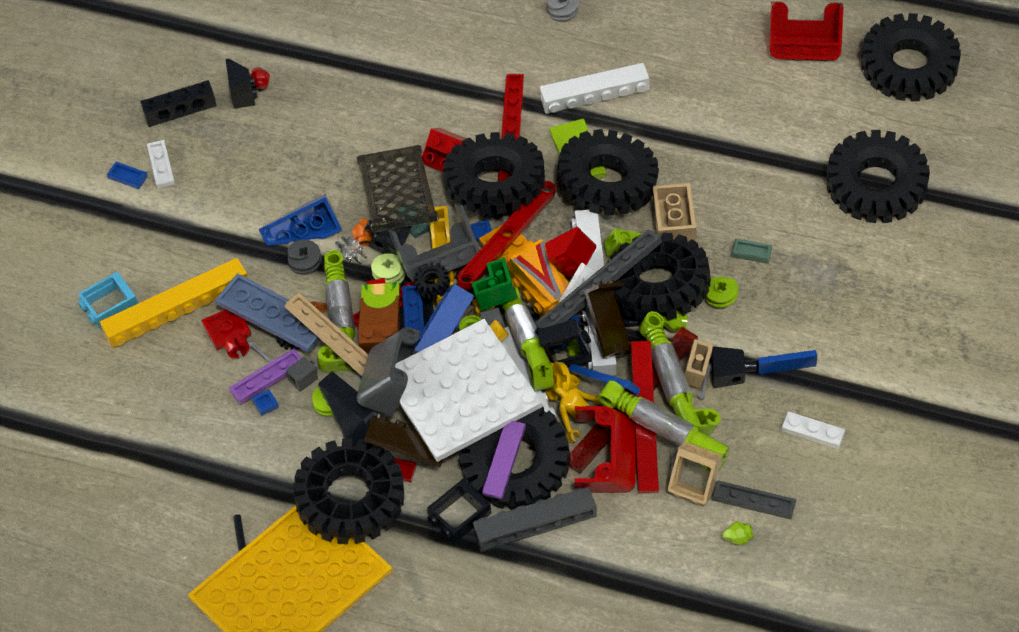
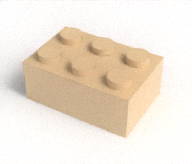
M690 183L653 186V206L657 235L661 238L663 232L672 233L674 240L680 234L687 237V242L691 239L696 241V222Z

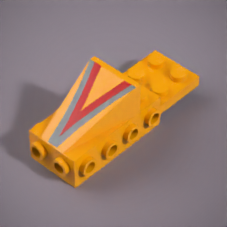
M501 226L479 238V243L482 247ZM510 232L503 233V235L505 236L512 235ZM520 234L500 258L505 257L514 286L518 288L524 300L542 317L558 304L570 282L549 261L542 239L533 243Z

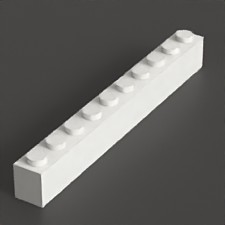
M589 210L575 211V218H572V229L578 226L596 244L597 248L587 266L598 271L604 266L598 214ZM587 304L585 310H582L583 322H587L584 330L588 332L591 338L589 348L592 361L588 362V368L607 375H616V357L604 358Z

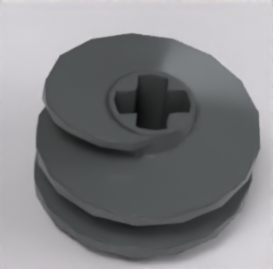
M307 239L298 240L289 246L288 262L292 271L298 274H308L320 266L322 260L321 251L313 241Z

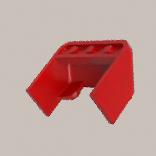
M575 406L576 422H597L601 426H611V463L599 464L595 469V478H574L575 489L589 487L591 493L631 492L636 485L635 421L629 419L628 415L608 406Z

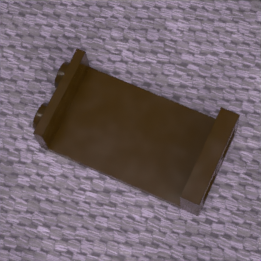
M615 280L607 281L604 284L602 281L591 284V288L584 290L604 358L631 354V342L628 341L614 293L615 289L624 286V282L615 283Z

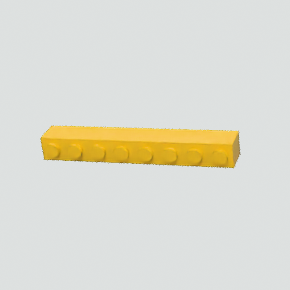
M235 258L99 321L102 331L112 348L123 345L133 338L140 337L148 331L157 329L165 323L174 321L182 315L210 304L220 295L237 273L248 278L247 273L238 258Z

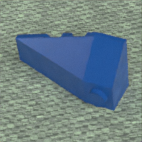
M326 194L259 228L267 246L298 240L327 238L342 230Z

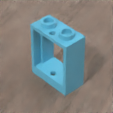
M118 271L78 293L80 308L83 312H88L87 316L92 324L96 323L99 329H101L99 321L138 304L135 294ZM117 289L124 298V301L97 315L90 304Z

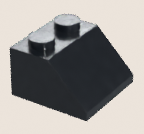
M225 59L234 109L255 106L254 98H258L256 87L253 88L255 86L254 76H250L248 68L231 59Z

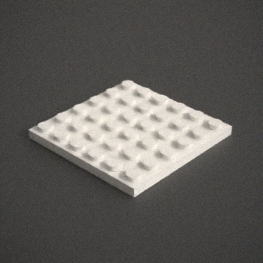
M485 319L395 365V368L403 370L408 376L407 386L399 404L437 462L494 433L510 422L516 421L543 407L541 400Z

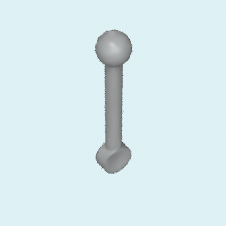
M252 340L248 341L249 348H253L269 363L275 360L269 358L256 347Z
M708 364L701 392L697 395L699 400L705 399V388L710 371L713 369L711 364Z

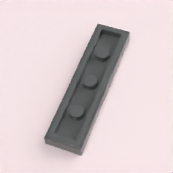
M717 480L712 501L792 520L796 505V499L719 480Z

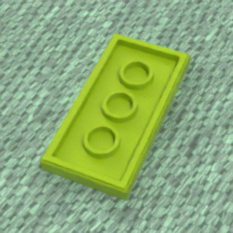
M584 118L549 128L559 155L565 143L568 144L570 138L573 136L579 138L580 133L589 132ZM604 166L595 167L590 170L591 174L597 179L606 177Z

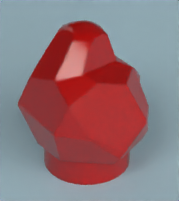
M260 67L252 69L250 76H254L255 86L253 88L267 89L270 74Z

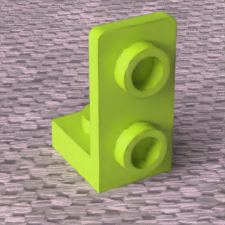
M614 228L603 241L607 257H610L614 251L619 252V247L625 242L631 244L633 238L643 233Z

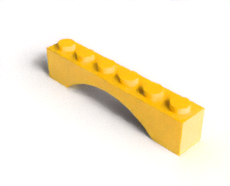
M447 206L429 207L432 249L451 242ZM453 270L448 271V275L450 279V286H452L453 284H455ZM435 277V283H437L439 278ZM437 295V306L442 299L440 295Z

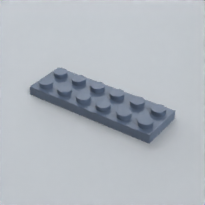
M238 273L215 299L218 306L308 353L320 340L318 336L285 308V304L289 299Z

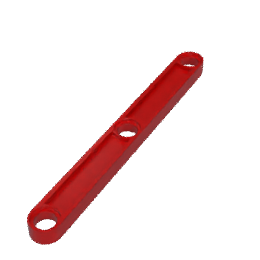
M545 181L540 195L537 198L533 197V202L527 206L521 204V209L516 210L462 269L458 275L459 287L467 290L473 288L472 282L480 280L488 271L486 263L498 260L554 197L556 186L553 182ZM544 188H549V189H551L552 191H551V192H545V191H543V189H544ZM510 232L512 235L505 236L503 235V233ZM466 277L470 278L471 281L463 282L461 279Z

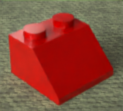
M578 226L545 243L549 261L567 278L574 276L581 262L587 265L597 248L596 244Z

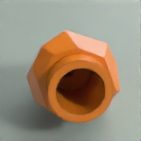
M364 218L360 219L358 225H355L352 230L353 239L357 241L358 246H369L373 236L372 233L364 229L368 222Z

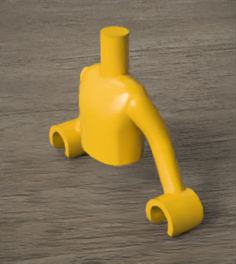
M558 384L553 390L561 397L559 410L567 430V440L569 443H574L576 440L573 438V435L580 437L581 434L578 430L572 429L567 412L575 418V406L589 405L584 399L593 401L597 406L603 404L598 400L599 394H587L578 388H572L566 392Z

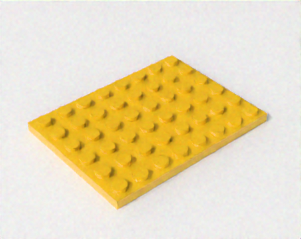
M295 505L187 595L222 632H323L392 573L393 569L365 542L355 544L354 537L349 538L348 544H338L337 537L335 536L329 542L322 539L321 532L314 535L308 530V524L304 525L300 520L299 512H297Z

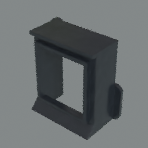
M576 319L535 330L536 335H539L541 347L545 350L551 363L563 362L570 368L571 364L581 365L592 361L589 348L591 338L587 331L581 330ZM573 340L577 341L582 354L556 360V354L552 346Z

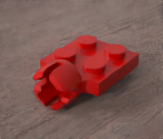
M225 309L201 320L216 350L223 348L234 359H239L237 351H240L243 357L248 353L249 344L246 338L252 334L243 318Z

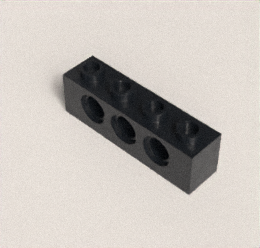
M209 80L140 101L148 127L217 106Z

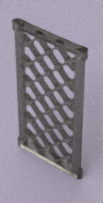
M420 145L356 157L357 164L360 165L372 232L439 220L438 213L434 208L421 155L422 147ZM397 158L404 159L401 162L395 161ZM380 161L386 162L384 165L377 164ZM408 161L416 162L410 166L406 165ZM391 164L396 165L393 169L388 168ZM372 168H378L376 172L368 171ZM400 168L407 169L405 172L398 171ZM383 171L389 172L385 176L380 175V173ZM410 172H418L415 176L408 175ZM392 175L399 176L397 179L390 178ZM375 178L381 179V180H380L379 182H377V183H375V182H370L371 180H373V179H375ZM402 179L409 180L407 183L400 182ZM384 182L391 183L389 186L382 185ZM413 182L421 183L416 187L411 186ZM396 185L401 186L399 190L392 189ZM376 189L383 190L381 193H373ZM406 189L412 190L409 194L403 193ZM386 193H393L391 197L384 196ZM416 193L424 194L418 198L413 196ZM398 196L404 197L401 201L394 200ZM378 200H385L383 204H375ZM408 200L415 201L411 205L405 204ZM390 203H393V204L396 205V206L393 207V208L386 207V206L389 205ZM418 204L426 205L421 209L416 208ZM400 207L406 208L404 212L397 211ZM383 210L388 212L386 215H377V213ZM410 211L417 212L414 216L408 215ZM393 214L398 215L396 219L389 218Z

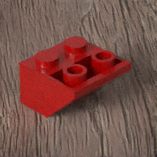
M440 127L431 128L420 163L444 172L443 166L448 152L452 153V148L456 144L462 146V141L467 138Z

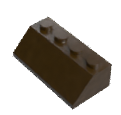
M379 413L376 416L372 415L364 437L365 442L441 467L443 459L438 462L435 460L416 428L406 427L407 423L396 420L395 423L388 421L387 416Z

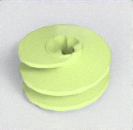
M379 255L371 264L372 275L375 280L385 278L386 283L401 284L405 279L406 272L397 255Z

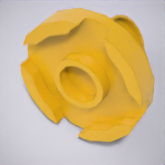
M563 362L551 363L553 368V388L544 389L543 392L546 393L548 400L560 401L561 397L553 389L558 384L566 392L569 389L578 388L580 379L570 374L568 367Z

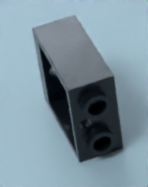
M464 478L427 507L429 522L433 526L437 525L441 529L442 534L447 539L451 538L455 543L473 529L474 521L482 517L487 518L492 514L491 504ZM463 497L477 511L457 528L453 529L440 514L459 498Z

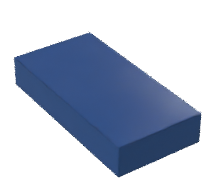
M115 162L107 173V177L139 190L147 179L148 174L139 169Z

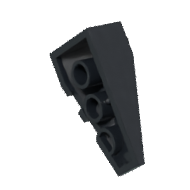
M333 371L318 383L327 404L334 414L336 422L343 432L344 438H352V445H357L358 439H364L372 415L376 416L377 413L384 415L360 405L357 401L358 391Z

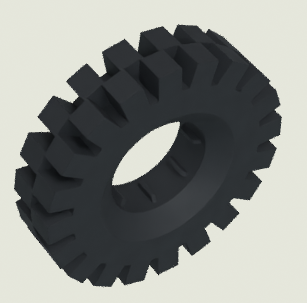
M903 13L894 15L893 22L889 17H886L880 21V25L875 23L870 28V33L867 32L864 38L861 54V69L864 70L863 75L866 80H871V86L875 90L883 87L882 94L888 97L894 91L897 92L896 100L905 101L906 94H910L911 102L920 101L921 94L928 100L935 97V91L939 95L945 92L947 86L950 87L955 81V76L957 77L961 49H959L958 38L954 39V32L950 28L944 30L945 24L937 20L931 25L932 17L923 15L921 21H917V13H909L908 20H905ZM911 49L921 52L928 60L927 64L920 68L909 69L898 65L893 60V55L898 51Z
M602 129L593 130V136L588 131L582 132L579 138L576 136L570 138L568 144L565 143L561 149L556 173L557 181H559L558 186L561 192L566 191V198L570 201L576 199V205L582 209L591 204L589 211L597 214L601 207L604 208L605 215H614L615 208H617L620 215L628 214L630 208L634 211L642 208V203L646 205L651 200V196H653V186H656L659 173L658 161L656 157H653V151L649 147L644 148L645 143L639 139L631 143L632 135L623 133L621 138H617L618 131L609 130L608 136H604ZM599 166L612 167L620 171L625 178L617 182H605L595 178L590 170Z
M871 130L870 137L867 136L865 131L857 132L856 139L851 135L843 139V145L837 144L828 161L826 186L828 193H831L832 201L834 204L840 203L839 209L846 214L853 210L852 217L861 220L864 214L868 215L867 222L876 223L877 216H881L883 223L892 222L893 215H895L897 220L906 218L907 211L911 214L918 209V204H922L927 193L930 169L929 165H927L928 160L925 154H920L921 148L916 143L909 146L910 139L903 135L896 141V133L891 131L886 132L885 138L881 137V130ZM880 167L890 171L896 179L894 184L888 188L873 189L860 181V173L868 168Z
M491 132L490 139H487L484 133L475 135L476 142L469 137L462 141V146L456 144L452 148V153L448 152L445 157L443 170L448 196L451 200L455 199V204L466 205L467 210L476 212L481 207V214H491L492 208H496L497 214L506 213V206H509L513 212L521 209V203L527 206L533 202V197L537 198L541 193V188H544L545 169L542 152L538 150L533 142L528 144V139L522 136L515 140V134L506 133L503 139H500V132ZM489 169H503L512 173L507 179L498 182H487L478 178L480 173Z
M663 232L661 237L662 243L615 281V283L624 282V286L614 290L619 310L622 309V313L628 317L635 313L636 320L643 321L649 312H657L660 315L665 313L667 320L677 318L676 310L685 315L691 312V305L697 308L702 303V297L706 298L711 286L708 257H706L704 249L702 247L699 248L697 242L692 239L687 242V237L680 234L673 240L672 233ZM627 242L619 247L620 252L630 244ZM614 251L610 259H613L620 252ZM654 266H667L676 270V273L671 278L662 282L652 283L640 279L642 272Z
M544 406L516 420V422L526 425L522 439L529 441L531 447L536 448V456L533 457V464L528 469L526 468L525 471L520 473L511 472L503 500L485 496L482 493L503 428L461 449V454H459L460 463L466 480L488 502H493L494 507L504 509L506 505L509 506L510 510H514L520 505L527 506L539 499L547 500L551 498L550 492L552 490L557 492L562 486L561 479L567 476L569 471L568 463H570L567 436L561 422H557L556 416L550 410L545 412Z
M352 438L342 439V446H337L336 441L333 440L325 443L326 451H323L320 447L311 451L312 459L307 456L300 463L301 469H297L294 477L295 483H293L296 509L299 512V518L304 525L308 524L309 531L314 535L321 532L322 539L329 542L335 536L337 537L338 544H348L349 538L354 537L355 544L365 542V535L369 534L371 539H374L381 535V527L387 531L393 525V518L398 519L401 513V505H404V482L399 463H395V457L389 451L384 454L383 448L374 444L369 448V443L365 442L364 439H358L357 445H352ZM345 475L359 476L367 481V486H370L366 496L351 503H344L333 499L331 492H328V488L332 486L334 480Z

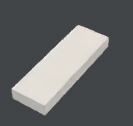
M161 140L147 144L157 189L175 185L165 141Z

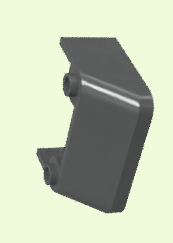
M454 204L461 222L454 224L450 229L452 242L418 255L416 249L410 244L400 245L396 232L392 229L388 230L398 258L411 281L415 282V272H419L418 268L420 266L424 268L423 264L427 263V266H430V262H433L435 266L436 263H440V267L443 265L447 271L468 264L480 251L462 204Z

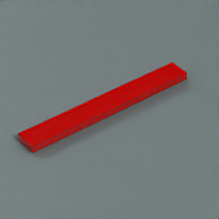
M506 74L501 139H503L506 133L515 134V140L520 137L524 74ZM499 169L498 181L507 179L512 173Z
M651 341L631 342L633 384L640 388V392L636 397L641 396L654 403ZM635 422L639 494L659 493L656 432L654 433Z

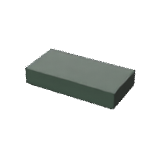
M735 238L731 257L769 264L772 245Z

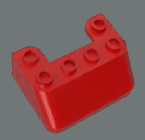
M771 1V55L776 59L835 60L839 58L842 52L843 4L829 3L826 5L824 20L788 19V6L784 2Z

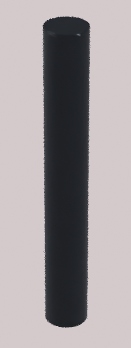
M237 514L233 516L238 551H241L246 547L241 515Z

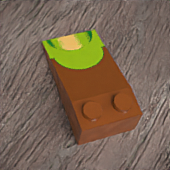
M400 283L366 284L361 287L359 346L369 354L372 347L400 330Z

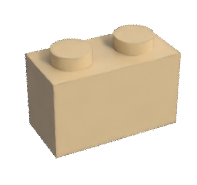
M694 339L684 369L688 385L700 389L713 348L712 344Z

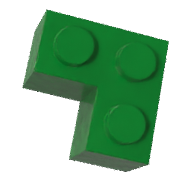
M505 257L486 263L490 276L472 282L475 296L482 311L518 298Z

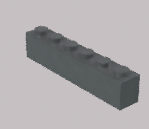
M589 487L577 488L570 493L558 494L547 500H538L533 504L522 505L514 510L502 511L487 518H479L473 522V528L480 550L484 552L597 517V506Z

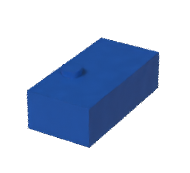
M456 284L450 286L419 335L411 355L451 336L452 332L459 326L460 319L474 295Z

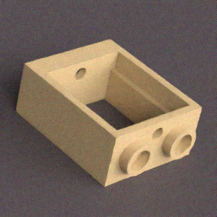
M685 441L678 448L667 491L677 497L690 499L695 504L705 505L711 499L723 455ZM685 459L711 468L705 491L680 482Z

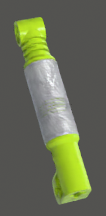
M330 250L325 254L324 270L327 280L325 283V293L329 320L354 341L356 331L349 284L344 275L343 255L337 250ZM328 345L319 349L317 365L321 371L336 372L353 369Z
M515 287L518 298L500 304V307L505 310L506 322L521 354L528 360L529 380L532 389L535 392L553 388L552 365L545 350L541 347L539 335L535 333L537 327L528 308L522 304L519 290Z
M657 312L647 313L639 330L647 338V341H651L652 361L668 403L674 408L677 417L679 416L697 426L698 430L706 435L712 434L721 420L720 414L712 408L695 410L692 402V392L673 344L671 341H668L663 329L664 319Z
M608 381L598 396V400L604 406L626 412L629 419L679 446L686 441L723 455L719 471L728 458L729 446L699 431L697 426L679 416L677 417V415L650 400L648 401L641 396L629 395V392H625V389L615 381ZM702 465L706 471H711L710 467Z

